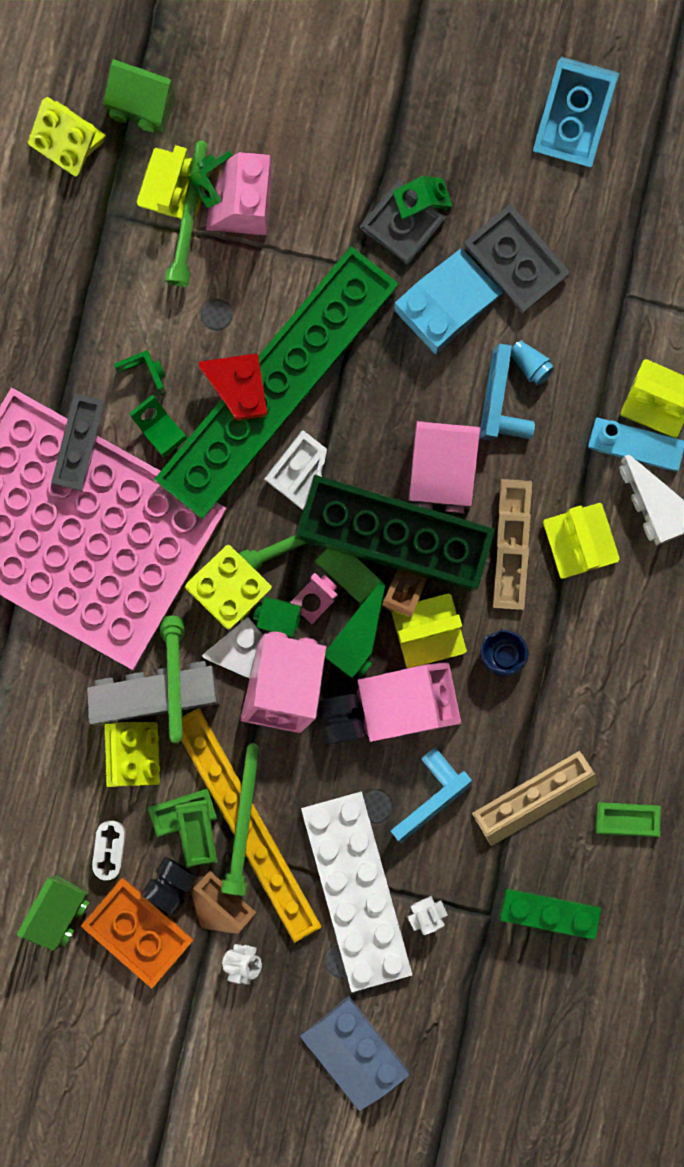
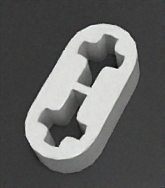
M105 821L98 827L96 832L92 868L94 874L102 880H111L117 877L122 869L126 831L124 826L118 821ZM110 825L114 826V831L120 834L119 838L113 839L112 849L107 848L108 838L103 837V831L109 830ZM107 852H111V863L116 864L115 870H110L109 875H105L104 869L99 868V862L105 861Z

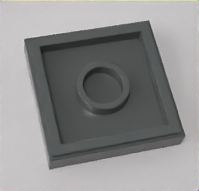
M398 180L360 225V230L405 266H408L444 223L446 217L433 207H428L407 219H402L393 190L404 185ZM409 190L405 194L404 202L407 207H414L418 197L416 193Z

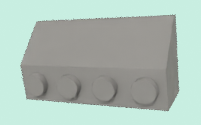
M205 661L187 664L188 670L180 671L182 711L220 704L214 667L206 666ZM167 668L157 669L156 676L144 677V672L125 675L126 681L114 683L113 678L94 681L95 686L87 688L90 724L99 726L169 713Z

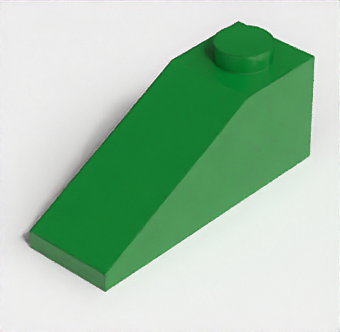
M381 581L325 651V659L350 679H353L356 674L361 678L372 665V662L368 659L372 654L385 584Z

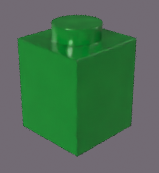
M268 596L264 597L263 602H258L255 608L253 619L258 620L256 628L281 632L287 636L294 637L297 633L303 606Z

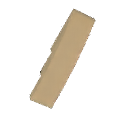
M501 479L493 608L524 610L529 556L528 543L532 481Z

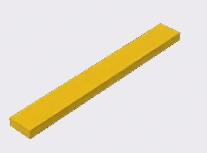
M197 708L182 717L183 737L181 741L235 836L242 783L200 708ZM252 803L245 856L295 943L322 928Z

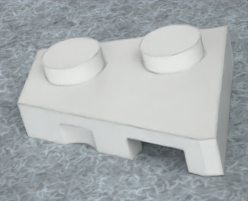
M302 430L264 480L303 510L314 474L322 476L321 473L327 449Z

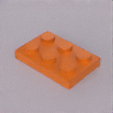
M124 877L81 925L84 930L151 989L194 941L187 932L162 910L144 898L141 892Z

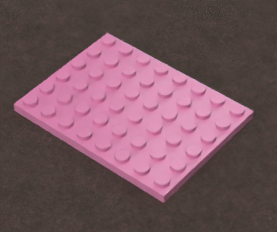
M11 387L0 406V596L134 671L227 508L217 503L204 520L200 519L154 481L160 470L99 436L96 439L83 492L52 485L51 481L68 419Z

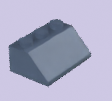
M347 996L300 1035L359 1111L385 1096L410 1075L407 1067L350 996Z

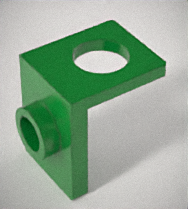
M230 150L217 157H214L213 154L208 155L197 163L199 169L187 177L206 208L217 205L222 200L205 174L233 156ZM202 186L208 190L211 198L206 195Z
M420 176L393 190L402 219H407L428 207L443 209L452 207L443 178ZM409 190H414L418 197L416 205L412 208L407 207L404 202L405 194Z
M148 350L114 364L117 373L120 374L147 363L160 395L166 393L161 379L165 378L166 375L160 361L153 362Z
M154 395L150 396L129 413L143 434L163 457H166L188 439L166 413ZM155 408L154 414L149 419L141 420V416L146 409Z

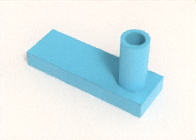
M500 343L492 350L479 439L491 441L498 437V434L530 440L533 437L534 421L501 415L511 345Z
M596 417L587 449L620 458L631 455L639 463L677 473L684 451V441Z
M437 748L429 751L422 758V761L444 787L391 830L400 843H403L473 785L472 780L465 771L458 775Z

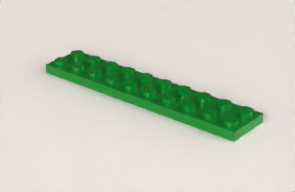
M351 246L258 355L267 416L236 421L228 410L227 405L221 399L155 477L154 481L200 519L204 520L396 291L399 283Z

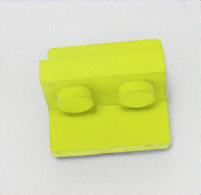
M46 97L41 102L28 144L77 177L82 171L86 157L103 144L106 135L70 111L66 106Z
M175 145L173 152L160 148L153 149L137 199L139 207L182 219L189 182L187 177L190 175L193 158L189 157L187 148ZM211 171L205 174L208 179L210 177ZM198 196V202H197V208H196V213H195L194 222L196 221V218H197V215H198V212H199V208H200V205H201V202H202V200H201V198H200L199 196Z
M647 359L643 360L620 415L666 436L677 438L684 424V375Z
M602 503L584 508L577 506L569 509L564 514L543 521L547 539L561 579L614 564L620 560Z
M226 545L185 585L186 590L228 630L239 620L242 622L250 615L254 606L272 588L230 545Z
M451 594L417 602L412 617L391 611L408 669L459 656L467 652L461 632L462 623L460 616L456 614Z
M113 722L105 724L107 787L159 785L160 766L157 722Z

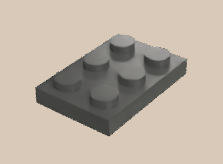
M511 203L463 244L522 314L570 275V271Z

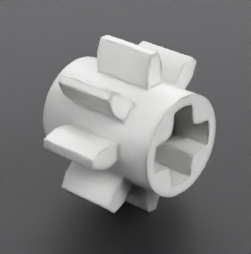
M432 896L410 906L413 914L407 917L414 931L421 929L423 935H427L445 926L442 918L448 914L442 901L434 903Z
M235 944L234 950L231 949L226 952L222 966L223 971L230 973L228 981L249 985L250 979H255L260 974L262 962L261 958L255 955V947Z

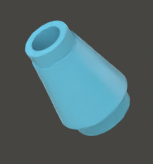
M522 340L511 348V356L529 382L534 381L537 385H540L553 373L555 367L551 364L552 360L525 344Z

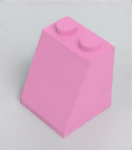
M239 152L212 170L211 184L222 202L208 208L206 230L267 235L273 180L270 155Z
M417 421L408 503L433 510V507L445 508V513L464 514V510H470L480 427Z
M281 632L265 633L257 645L240 721L296 733L304 731L316 719L326 646L318 645L317 641L309 638L290 639Z
M449 663L427 664L358 680L357 696L360 704L363 705L365 714L363 725L370 742L462 724Z

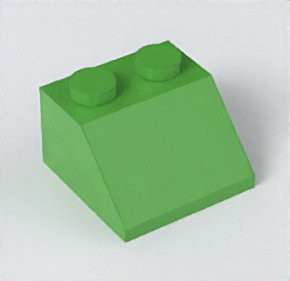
M113 59L104 98L106 112L116 121L125 123L129 120L138 123L137 126L145 131L154 133L155 130L164 132L176 101L172 80Z
M58 875L48 877L16 935L53 951L59 949L60 945L66 947L75 931L70 928L76 917L79 919L83 917L90 902L86 901L89 893Z

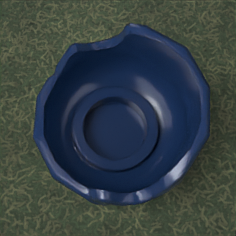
M501 629L486 635L480 647L483 665L490 673L499 677H509L520 672L528 661L527 643L515 632Z

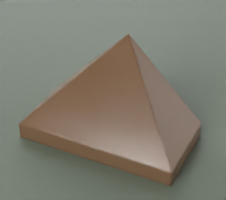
M397 570L383 601L382 609L412 617L427 578Z
M209 871L191 891L200 927L238 934L256 912L239 896L222 893V881Z

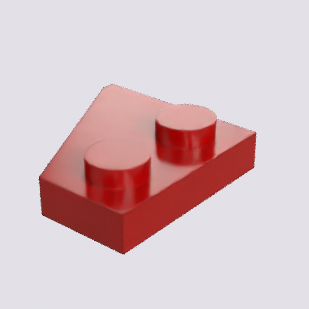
M258 353L198 362L200 371L207 377L215 392L227 405L228 410L236 421L267 416Z

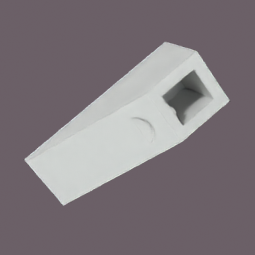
M631 455L624 456L621 460L622 465L619 466L620 473L624 482H630L634 491V494L631 495L632 502L637 512L642 511L646 523H643V528L647 538L650 541L654 539L657 546L684 535V500Z

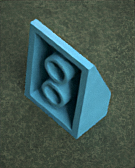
M561 57L556 66L533 151L592 167L620 73Z
M461 248L395 302L394 311L436 355L500 297L503 291Z

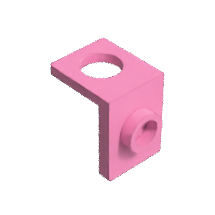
M316 573L310 577L311 581L291 601V603L302 605L303 598L308 594H315L320 598L321 604L318 610L309 612L304 608L302 609L301 615L311 624L338 598L337 593L334 592L337 586L327 576L323 575L320 578Z

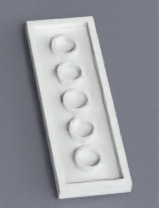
M362 791L301 808L351 992L412 976Z

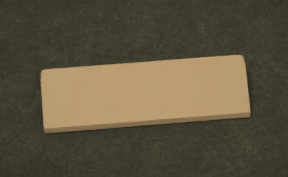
M578 751L474 811L472 815L492 846L595 787L598 781L594 771L582 753Z

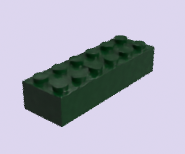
M314 474L294 539L474 592L479 588L495 529Z

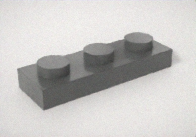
M74 393L51 481L52 485L83 492L106 405L105 400Z

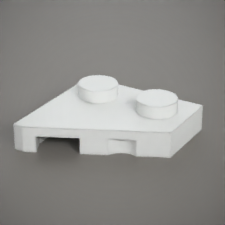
M247 617L202 656L207 661L250 679L257 645L263 634Z

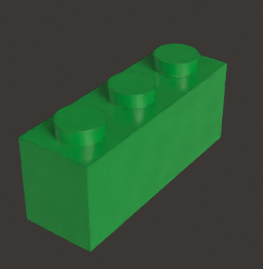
M504 887L499 919L505 922L595 940L601 908L595 905Z

